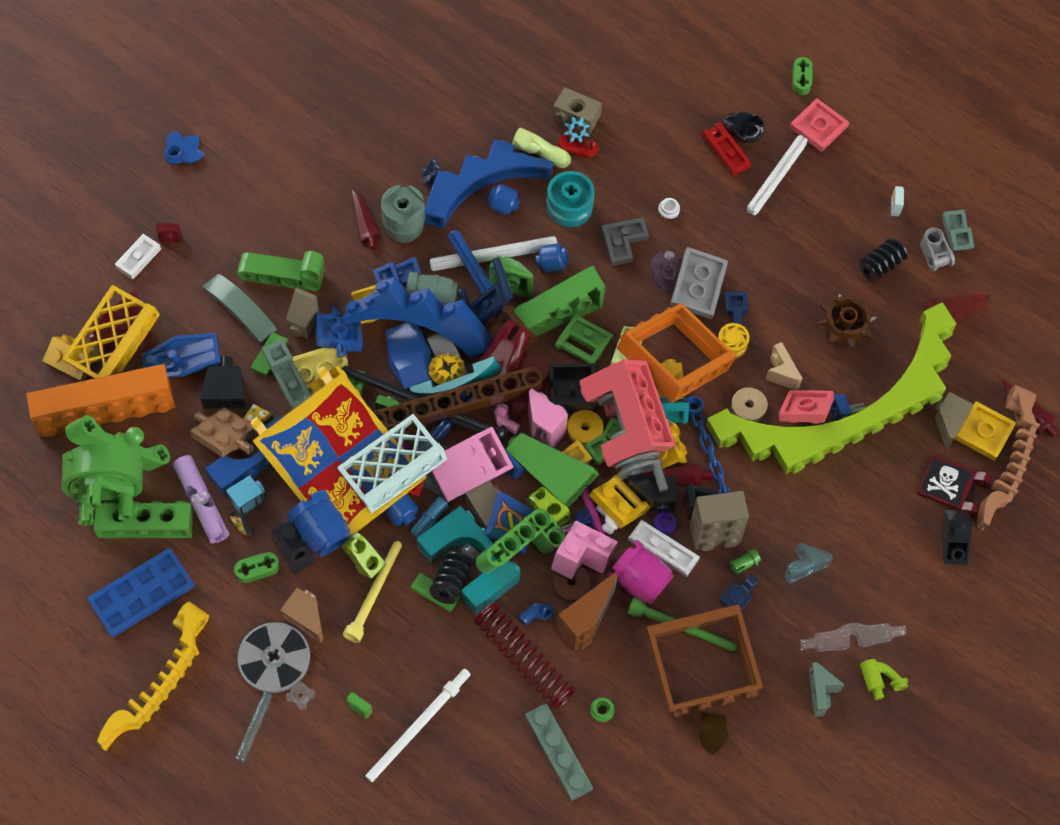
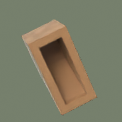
M296 588L280 609L281 616L284 620L321 643L323 641L318 605L315 600L316 597L308 590L303 592Z

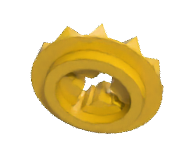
M449 351L446 354L439 353L435 358H432L429 365V375L439 385L460 378L465 373L463 360L457 354L453 355ZM443 363L447 364V366H452L451 375L446 370H442Z

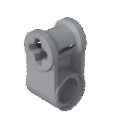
M935 227L929 228L920 242V248L926 258L929 269L934 272L943 266H953L955 264L954 254L943 232Z

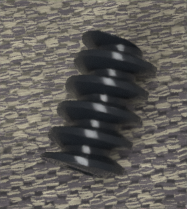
M889 238L885 243L875 248L873 252L860 259V270L870 283H875L877 278H882L884 274L889 273L890 269L896 268V264H901L902 259L906 260L908 252L901 242L894 238Z
M447 552L443 556L436 576L433 579V584L430 586L431 596L438 602L454 604V598L460 595L459 590L463 588V582H465L469 568L472 566V560L460 552Z

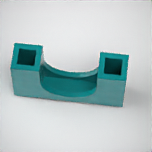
M459 506L417 538V548L433 564L455 547L472 546L483 552L493 542L485 535L486 529L484 527L480 528L475 523L476 519L473 514ZM508 560L489 574L482 573L461 590V599L475 615H478L485 607L496 601L520 582V568L514 561L510 562Z

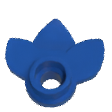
M177 131L172 132L166 139L165 160L170 164H179L181 162L195 163L202 159L204 153L198 149L200 143L199 135L182 138Z

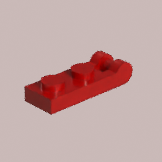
M720 122L713 125V128L710 130L707 128L701 131L702 139L710 145L732 176L751 167L750 160Z

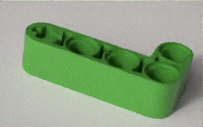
M307 251L304 253L302 261L246 252L241 255L237 277L249 282L319 291L325 272L324 257L318 252Z
M536 509L477 557L476 565L481 572L489 574L506 563L531 541L540 552L550 554L560 547L565 539V534L546 510Z

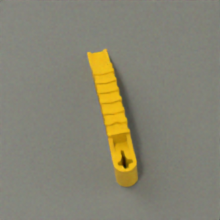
M185 603L172 624L183 631L179 641L180 645L184 648L181 651L176 648L173 652V656L179 661L176 664L170 659L167 661L166 667L171 672L169 675L163 671L159 673L158 679L163 682L161 686L155 682L151 683L150 689L154 692L152 697L142 691L139 698L146 703L143 708L132 698L128 701L127 705L137 713L135 717L126 710H119L111 715L97 740L104 751L109 748L120 734L128 730L140 729L145 721L148 722L151 719L150 716L154 711L160 709L159 705L162 701L167 700L170 691L177 687L176 683L180 677L183 678L185 675L184 671L192 665V659L195 655L198 656L196 636L208 622L209 614L193 603Z

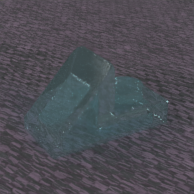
M799 543L796 553L800 560L793 561L788 565L784 577L788 584L828 567L833 556L829 552Z

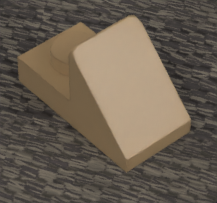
M782 342L774 345L770 355L774 368L768 370L766 380L793 390L799 389L803 378Z

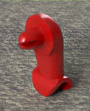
M561 135L556 146L566 152L585 158H593L599 151L598 144L595 141L588 139L582 140L579 143L578 140L574 139L573 142H570L569 135Z

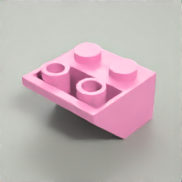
M531 388L528 398L531 438L554 448L566 434L568 414L562 406L554 405L550 402L545 394L536 392Z

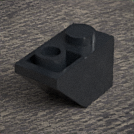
M944 510L941 531L944 564H968L973 521L967 511Z

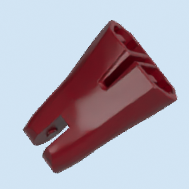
M508 319L491 345L478 361L494 357L502 368L496 376L518 370L529 339L530 330L522 326L515 335L514 340H511L517 328V323L511 319ZM507 383L504 387L512 390L514 383Z

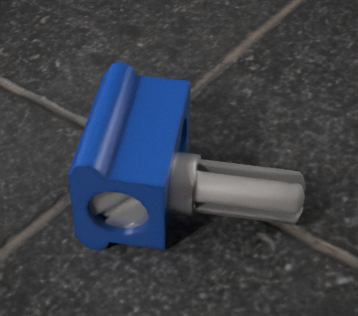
M835 394L830 409L835 421L851 416L852 413L865 409L863 403L849 405L845 394Z

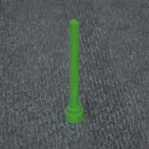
M636 597L633 598L627 613L633 617H642L643 615L661 623L676 620L674 617L646 607V604ZM701 628L683 631L727 650L735 651L737 649L735 642Z

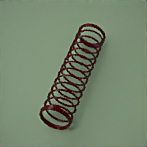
M497 602L485 607L475 618L474 623L476 626H480L481 631H487V638L493 637L492 643L499 644L498 650L505 651L504 657L511 658L512 665L518 664L517 671H524V679L531 678L529 684L531 686L537 685L536 692H543L542 699H549L548 705L552 710H556L566 703L574 694L575 688L573 686L566 688L550 704L553 697L564 689L569 681H565L552 695L544 697L548 688L559 681L562 674L555 677L546 688L538 691L541 682L547 679L556 670V667L550 669L540 681L532 684L534 676L541 672L550 663V660L545 661L534 674L526 677L527 670L535 665L544 654H539L526 668L519 670L521 663L537 650V646L529 650L520 661L513 663L514 657L523 651L531 643V640L523 643L513 655L507 656L508 650L516 645L525 636V633L517 636L507 648L500 649L502 643L515 634L519 626L511 629L501 641L495 643L496 636L508 628L513 620H508L494 635L489 636L490 629L505 618L506 612L499 615L488 628L482 629L483 624L500 610ZM490 609H492V610L486 615L485 618H483L482 620H480Z

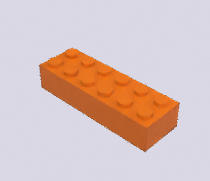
M164 364L26 393L30 418L39 437H52L57 433L65 432L68 424L86 415L93 417L100 426L103 423L121 422L131 417H144L154 412L164 413L175 408L171 383Z

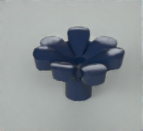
M433 157L427 162V169L422 170V176H425L423 183L426 185L432 184L440 167V164Z

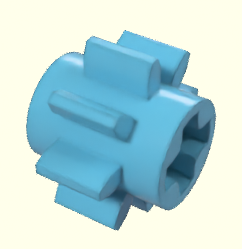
M572 117V124H564L568 127V131L564 135L569 134L571 136L570 142L577 138L579 143H581L583 135L589 136L585 131L590 125L582 123L584 118L576 122L575 118ZM574 124H576L577 127L581 126L582 131L579 132V136L576 133H572V129H574Z

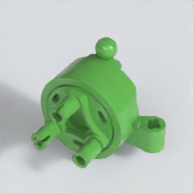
M88 415L71 422L65 429L67 438L80 446L62 454L61 488L68 497L77 500L79 505L78 524L83 526L92 525L94 523L93 509H95V505L97 509L101 508V503L105 501L118 503L119 520H131L133 517V498L137 497L143 489V470L152 471L167 464L170 461L168 449L161 444L147 449L139 446L144 439V433L138 427L129 428L126 434L118 432L115 435L104 432L95 419Z

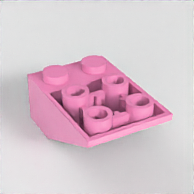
M490 427L445 451L447 460L431 472L445 499L449 502L514 467L493 427Z

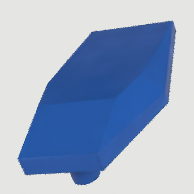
M406 322L385 330L389 367L403 388L410 391V387L431 380L429 365L432 360V352L418 325Z
M216 333L174 336L141 355L143 368L164 364L169 378L183 377L221 363Z

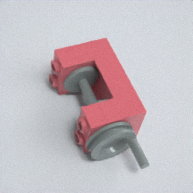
M623 359L579 380L581 393L586 402H598L600 406L614 405L622 431L614 434L610 441L601 445L602 456L607 466H615L616 471H621L618 473L619 479L642 475L653 470L659 491L668 490L669 488L661 468L662 461L658 458L660 453L676 447L647 361Z

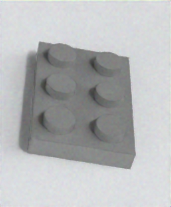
M687 247L670 306L674 307L682 303L693 314L712 319L728 260Z

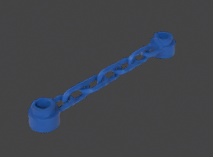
M691 396L687 399L689 402V415L693 424L699 429V441L703 451L708 454L710 471H712L713 478L717 480L720 487L719 494L726 493V491L730 493V489L726 487L723 480L724 471L721 463L716 460L713 453L715 447L712 438L706 433L704 428L705 419L702 414L704 402L700 397ZM690 406L696 407L697 410L691 409ZM700 415L701 420L696 422L694 416ZM708 438L710 446L706 449L703 440L706 441ZM716 465H718V468L720 470V473H717V476L715 475L713 467H716Z

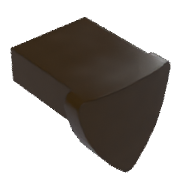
M702 713L699 737L702 746L710 755L719 751L729 737V732L726 731V715Z

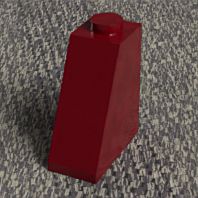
M136 290L129 293L139 299ZM123 300L119 301L116 305L123 304ZM138 305L128 307L129 316L138 315L142 308ZM124 308L112 311L114 321L126 318ZM109 312L98 319L99 325L111 322ZM127 323L115 326L117 336L126 334L128 331ZM112 327L100 330L102 340L114 337ZM93 331V334L89 335L91 342L98 341L97 333ZM151 331L148 332L144 340L152 337ZM115 341L103 344L104 353L113 351L116 348Z

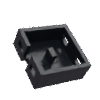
M594 363L549 364L550 402L554 405L562 406L566 412H578L581 410L596 412L597 402H586L581 393L579 380L595 373Z

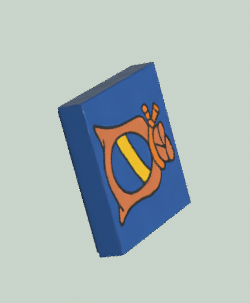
M503 492L497 493L485 535L497 541L535 510ZM528 544L518 554H525Z

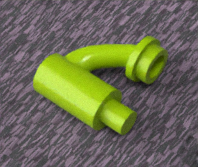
M870 659L860 664L868 692H873L875 700L884 698L882 689L885 686L880 673L885 674L892 680L890 685L894 691L908 688V679L901 678L888 665L877 662L876 659Z

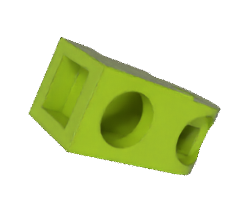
M540 487L527 498L533 510L539 508L546 510L559 527L565 526L571 521L570 509L545 487Z
M357 532L342 545L344 551L356 565L355 568L364 576L372 579L386 565L370 543ZM373 563H376L372 569H368Z

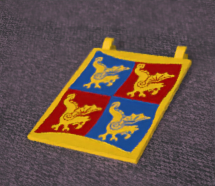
M322 367L317 371V374L325 386L277 423L267 429L259 418L256 417L251 421L252 427L259 434L253 440V443L300 501L304 500L306 502L312 498L310 495L320 490H326L331 498L330 501L343 515L350 529L349 534L352 536L420 484L427 476H423L372 514L370 513L364 502L337 467L387 433L388 430L342 374L333 379L326 368ZM391 438L386 441L385 448L397 449L398 442L396 439ZM371 452L367 455L366 461L378 462L380 452ZM384 453L382 463L394 464L396 454ZM400 454L398 464L407 465L411 462L412 458L409 455ZM353 465L346 472L349 475L359 476L361 466ZM365 466L363 476L375 478L377 467ZM381 468L379 478L388 479L392 476L393 469ZM362 481L360 490L364 495L373 489L374 482Z

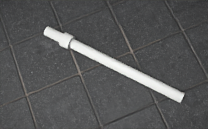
M463 669L452 682L448 681L443 687V692L365 775L371 783L450 697L454 698L460 691L459 687L471 675L466 669Z

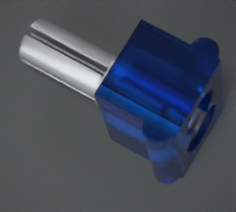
M584 507L582 511L575 513L574 522L560 528L564 534H567L576 521L592 528L593 518L588 508Z

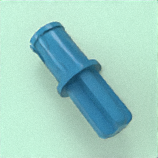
M437 497L429 509L422 512V517L411 529L412 535L418 538L433 525L437 524L438 518L449 507L448 503L444 499Z

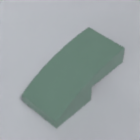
M965 209L943 212V224L952 251L974 249L972 230L967 225Z

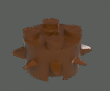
M839 294V297L835 298L831 304L822 303L820 305L825 312V317L817 322V326L823 327V331L832 345L851 346L854 348L863 338L872 339L874 335L868 326L877 317L871 315L868 305L864 304V299L856 300L855 296Z

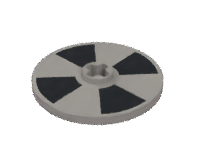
M266 623L253 629L243 639L238 650V667L244 680L253 688L267 693L283 692L294 687L305 676L310 664V649L305 637L296 628L285 623ZM276 653H278L279 660L277 661L274 659L272 662H270L269 655H275Z

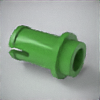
M748 549L744 555L730 561L729 564L732 571L738 575L753 565L756 567L761 558L755 549Z

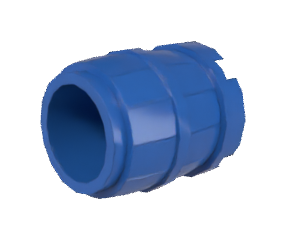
M320 490L310 495L311 499L298 503L286 516L290 523L295 525L302 541L306 543L314 555L318 554L319 557L334 551L351 537L349 534L350 529L343 515L330 501L331 498L326 490Z

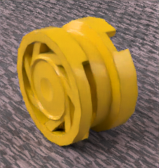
M730 323L721 328L718 339L737 356L736 358H739L747 350L749 333L744 326Z

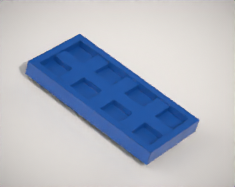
M168 548L87 597L110 636L114 638L195 588V585L172 550Z

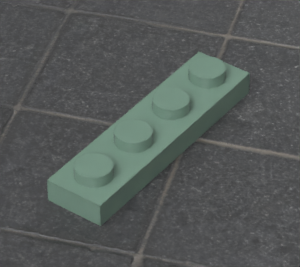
M547 703L526 713L525 718L570 801L592 791L593 786Z

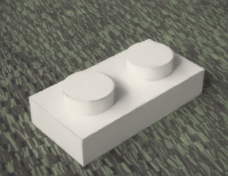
M142 234L115 263V267L133 280L161 250V247L158 243Z

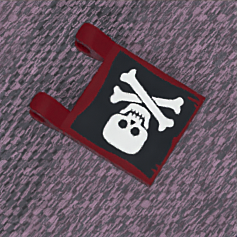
M934 455L917 494L956 510L967 511L971 518H976L980 506L976 503L965 502L973 481L983 488H988L992 475L974 471Z

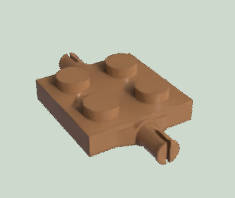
M225 407L210 417H206L201 412L195 413L194 420L200 424L190 430L193 439L221 457L237 449H241L247 454L253 452L254 446L247 443V440L256 434L251 423Z

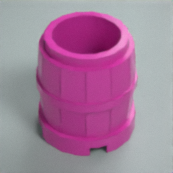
M636 539L633 543L637 546L635 548L629 547L613 566V569L617 575L618 583L630 595L632 594L643 603L647 602L651 605L674 575L671 574L672 570L660 560L661 558L643 547L644 544ZM610 571V572L607 574V576L609 577V576H611L613 573Z

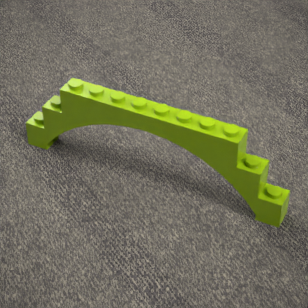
M943 302L924 311L919 320L922 324L920 342L912 363L890 391L875 403L856 414L822 425L781 427L746 420L731 414L727 408L707 418L706 427L718 448L723 446L730 447L736 444L739 439L752 461L756 459L764 460L772 452L785 475L790 472L795 474L804 469V465L810 462L815 464L824 459V455L830 452L835 454L845 447L844 445L850 442L855 444L861 441L865 434L869 432L875 434L884 428L883 425L889 422L895 424L904 418L903 415L909 412L915 414L923 408V405L929 402L932 405L943 398L942 395L946 387L936 372L945 369L951 358V354L942 341L953 335L956 322Z

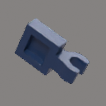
M725 292V314L732 315V323L743 325L742 315H748L749 311L747 292Z
M751 573L741 586L734 582L719 598V602L725 607L739 604L742 611L752 601L753 597L749 592L757 585L759 579Z

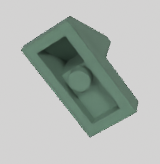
M812 663L809 669L814 717L824 716L831 705L829 693L840 692L844 684L819 663Z

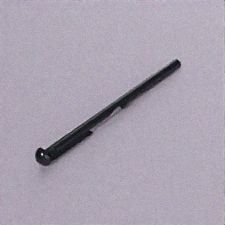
M344 365L342 367L347 376L411 401L422 398V396ZM442 404L438 405L442 409L448 408ZM464 413L452 416L449 422L476 433L493 427L500 441L506 439L508 435V430L503 424L499 428Z

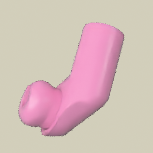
M498 404L494 410L496 424L499 427L503 424L509 432L517 434L520 424L510 420L507 412L509 408L506 404Z

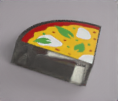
M233 512L228 515L232 525L242 536L250 538L255 535L248 514Z

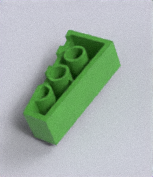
M592 265L528 302L518 305L514 312L526 327L538 336L570 322L575 314L582 317L603 308L605 285Z

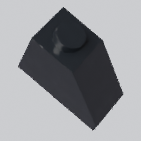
M629 476L628 487L643 502L646 501L650 505L649 509L651 511H658L660 513L675 510L677 502L676 476H664L669 489L663 492L659 491L655 476Z

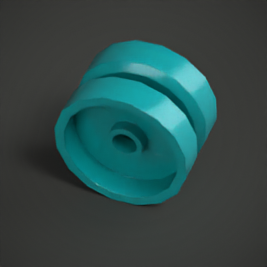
M568 171L556 175L549 182L546 207L548 215L554 222L565 227H576L585 223L591 217L595 190L590 179L582 173Z

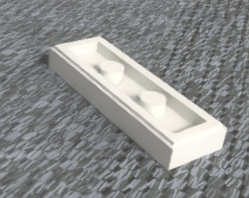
M640 520L628 537V540L632 543L638 539L644 544L643 547L661 558L660 560L686 578L700 558V556L643 520Z

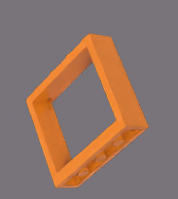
M682 303L672 308L668 307L661 314L656 313L650 320L646 322L641 321L631 330L628 328L620 336L621 340L617 346V349L628 360L647 361L655 386L672 403L727 372L737 357ZM673 324L711 360V362L679 380L675 379L639 343Z

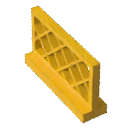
M112 285L62 360L94 379L119 374L124 370L160 314L154 306L146 304ZM117 293L122 296L123 304L111 306L110 299ZM138 305L142 308L138 315L129 316L128 307ZM124 308L126 318L114 321L112 311ZM109 312L111 322L99 325L98 317L100 314ZM127 323L128 331L126 334L117 336L115 326ZM112 327L114 337L102 340L100 330ZM96 331L98 341L86 344L85 336L87 333ZM115 341L116 348L113 353L104 354L103 344ZM99 345L101 356L89 358L87 348ZM84 350L85 360L75 362L70 359L75 351ZM102 360L103 368L99 374L91 371L90 363Z

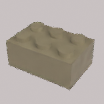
M744 491L696 498L690 520L695 550L709 551L719 546L732 548L741 543L749 519Z

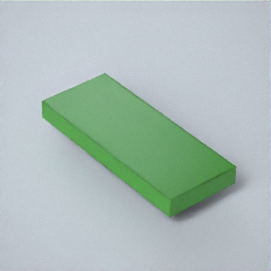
M272 332L263 347L281 339L287 344L288 339ZM261 350L252 364L251 370L268 376L271 368L263 350Z
M419 573L410 589L451 612L461 596L454 598V604L438 602L431 596L429 591L433 580Z

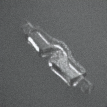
M848 623L841 626L838 630L816 633L812 639L800 640L801 650L816 648L817 652L846 650L850 647L849 635L852 634L857 637L861 647H866L877 643L890 642L893 636L906 635L905 625L890 627L889 623L869 626L861 623Z

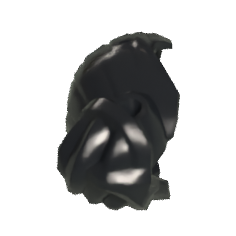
M747 112L729 113L722 121L728 133H734L744 143L758 141L765 129L764 121L759 115Z

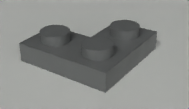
M644 218L606 224L601 227L612 266L633 262V255L629 244L645 241L649 238Z

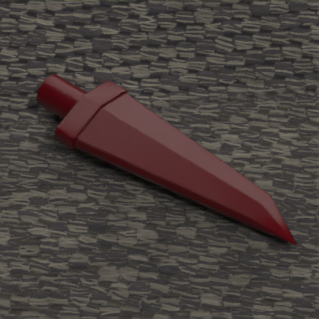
M352 189L361 243L368 242L371 250L377 249L376 239L381 236V232L363 196Z
M1003 379L1005 392L1008 395L1013 386ZM1034 402L1032 413L1036 423L1040 424L1036 431L1041 434L1046 430L1052 437H1055L1060 432L1053 425L1057 419Z
M701 464L662 469L664 476H676V485L687 486L692 484L701 487V480H712L713 477L712 471H701ZM652 470L639 476H654Z

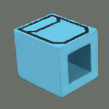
M250 475L226 490L230 502L241 517L265 502L263 496L265 489L258 480L254 481Z

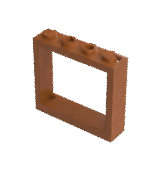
M739 604L646 627L644 633L667 715L674 713L675 717L689 713L688 709L696 707L698 711L706 710L712 707V703L716 702L726 705L735 702L734 698L743 696L744 699H750L758 696L757 692L763 689ZM731 620L750 685L674 704L656 638Z

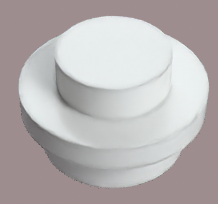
M666 198L659 204L658 210L662 217L673 219L678 216L680 206L675 199Z

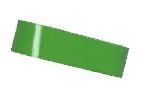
M805 57L797 58L792 70V89L798 95L808 94L812 85L813 65ZM801 66H804V72H801ZM800 80H804L803 85L805 87L801 86Z
M271 552L242 559L235 565V575L242 583L263 579L277 573L279 561L277 556ZM266 560H270L272 563L271 568L267 569L265 565ZM243 567H247L249 570L248 575L244 576V573H241L243 572Z

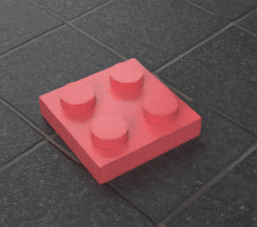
M816 98L790 123L789 128L798 135L806 137L811 145L822 152L848 127L849 121Z
M789 390L779 412L780 422H810L813 424L825 422L834 401V392Z

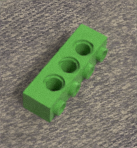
M105 501L101 503V508L95 509L94 531L97 538H192L194 512L191 503L185 501H175L174 503H163L161 501L140 503L133 501L132 519L117 522L118 503ZM149 516L148 520L139 521L141 517ZM166 516H173L170 521H162Z

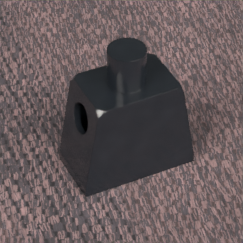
M223 356L219 366L208 367L200 397L203 409H222L224 407L227 409H246L241 368L233 366V358Z
M289 520L271 531L274 544L294 575L314 564L311 550L302 541L295 525H292ZM298 553L303 554L301 557L295 558Z

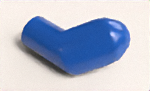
M533 603L518 619L526 626L534 618H551L554 615V609L548 604Z

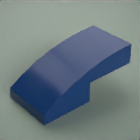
M415 257L397 265L391 262L373 270L377 283L384 279L388 280L396 277L402 286L407 285L410 271L422 274Z

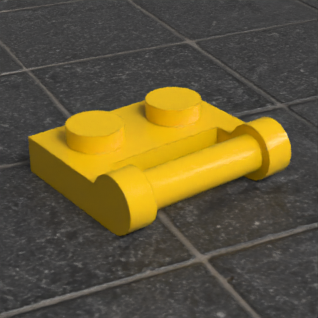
M617 474L608 482L592 490L590 497L621 529L645 514L649 510L650 505L646 501L643 502L623 482L624 479L618 478ZM615 488H617L636 508L634 509V508L615 490Z

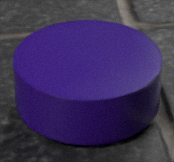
M660 512L655 516L653 522L655 529L666 536L671 535L675 531L677 519L671 512Z

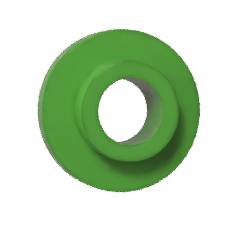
M607 698L594 700L590 707L591 716L598 722L609 721L615 711L613 703ZM600 707H603L607 710V712L605 714H600L598 712V709Z

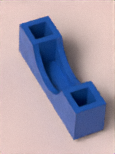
M279 416L265 427L269 429L280 419H282V417ZM259 450L247 459L236 460L227 456L221 457L206 467L205 470L209 480L223 497H226L227 489L249 475L254 480L262 470L270 468L272 465Z

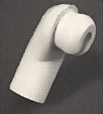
M597 506L596 510L605 517L606 523L602 525V529L607 534H612L619 526Z

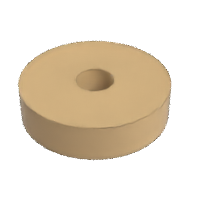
M742 388L738 390L731 402L733 415L753 422L760 421L765 416L768 407L765 395L755 388ZM745 404H751L753 407L749 408Z

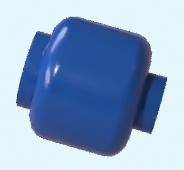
M499 184L497 187L493 186L487 198L490 209L505 216L511 210L516 211L520 200L517 199L518 194L516 190L503 184Z
M559 243L542 246L539 250V255H536L538 268H542L546 274L563 271L566 268V264H569L566 247L562 248Z
M405 494L386 509L384 513L393 525L401 526L404 524L407 527L417 519L415 515L418 512V506L408 494Z

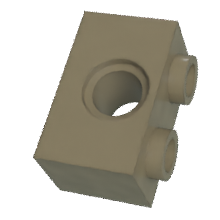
M564 87L553 105V118L561 123L572 124V117L575 118L576 122L584 118L582 123L590 125V127L586 128L585 132L591 133L601 116L602 103ZM574 124V127L577 130L582 131L581 126L577 127L576 124Z

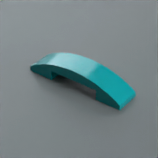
M490 357L472 364L473 373L438 386L431 380L410 387V390L414 394L425 397L493 378L502 368L494 357Z

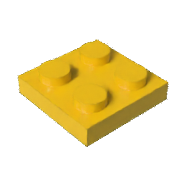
M976 401L957 433L955 440L995 461L1016 422Z

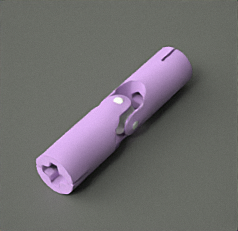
M186 455L178 458L173 463V467L187 496L191 500V504L210 543L223 541L229 536V532L192 456Z

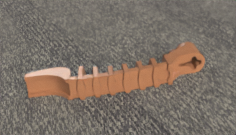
M1016 384L1008 394L1005 408L1014 412L1016 419L1015 427L1019 428L1014 437L1017 440L1013 444L1012 450L1014 452H1012L1009 458L1011 462L1008 463L1005 469L1006 472H1003L1000 479L996 480L991 487L995 492L986 497L980 505L977 517V529L983 531L985 526L988 527L990 525L995 510L1004 508L1018 493L1017 488L1022 483L1021 478L1027 470L1025 467L1030 460L1029 454L1034 447L1032 443L1037 436L1035 432L1040 425L1036 423L1032 413L1036 394Z

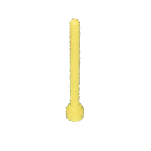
M395 541L392 544L384 560L386 565L378 572L355 621L346 626L343 632V636L346 639L360 643L364 635L363 624L402 547L400 541Z

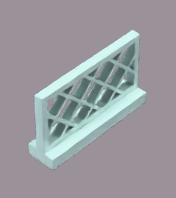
M412 414L337 468L372 514L446 461L447 457L441 445L437 444L416 416ZM412 423L416 425V435L404 434L406 427ZM391 438L399 439L397 449L385 448L386 441ZM403 439L415 440L414 449H401ZM419 441L429 442L433 446L426 452L417 451ZM371 452H380L378 462L366 461L367 455ZM384 453L396 454L394 464L382 463ZM400 454L412 455L411 462L407 465H399ZM353 465L361 466L359 476L349 475L346 470ZM365 466L377 467L375 478L363 476ZM381 468L393 469L392 476L388 479L379 478ZM362 481L374 482L373 489L364 495L360 490Z

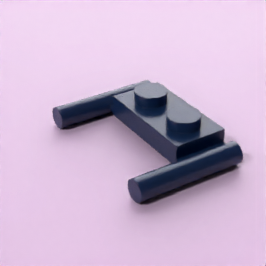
M500 258L492 260L498 282L492 285L473 303L469 304L464 288L457 290L459 300L462 299L482 324L513 298Z

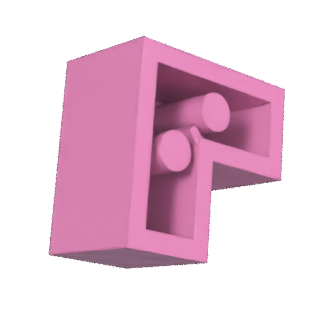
M576 521L556 551L551 569L570 579H573L581 564L603 574L613 558L618 541Z

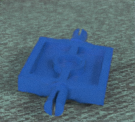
M336 306L332 307V314L316 313L314 323L317 346L336 348L337 356L340 357L341 354V358L346 356V351H362L363 341L360 322L347 325L343 320L339 306L337 308Z

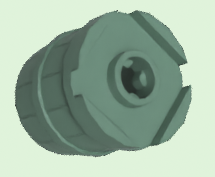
M396 185L388 189L383 194L381 202L382 221L387 235L394 241L401 243L417 239L423 231L425 222L423 195L418 189L409 185L407 187Z
M410 271L406 290L411 295L416 291L429 288L441 304L445 306L450 302H455L458 283L439 275L419 274L416 271Z

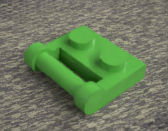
M575 314L558 338L555 348L560 351L564 350L586 363H594L596 366L612 341L613 334ZM570 338L594 351V353L590 355L568 343L567 340Z

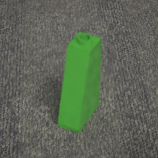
M523 433L512 437L507 444L508 447L505 449L567 508L599 475L592 466Z

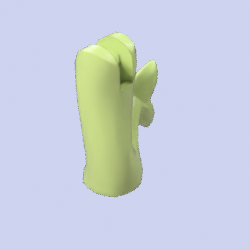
M519 128L512 142L515 145L514 149L535 153L548 161H552L553 165L559 168H567L570 165L571 156L565 150L550 144L526 129Z

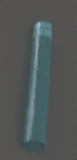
M263 692L235 760L244 763L273 696L271 693Z

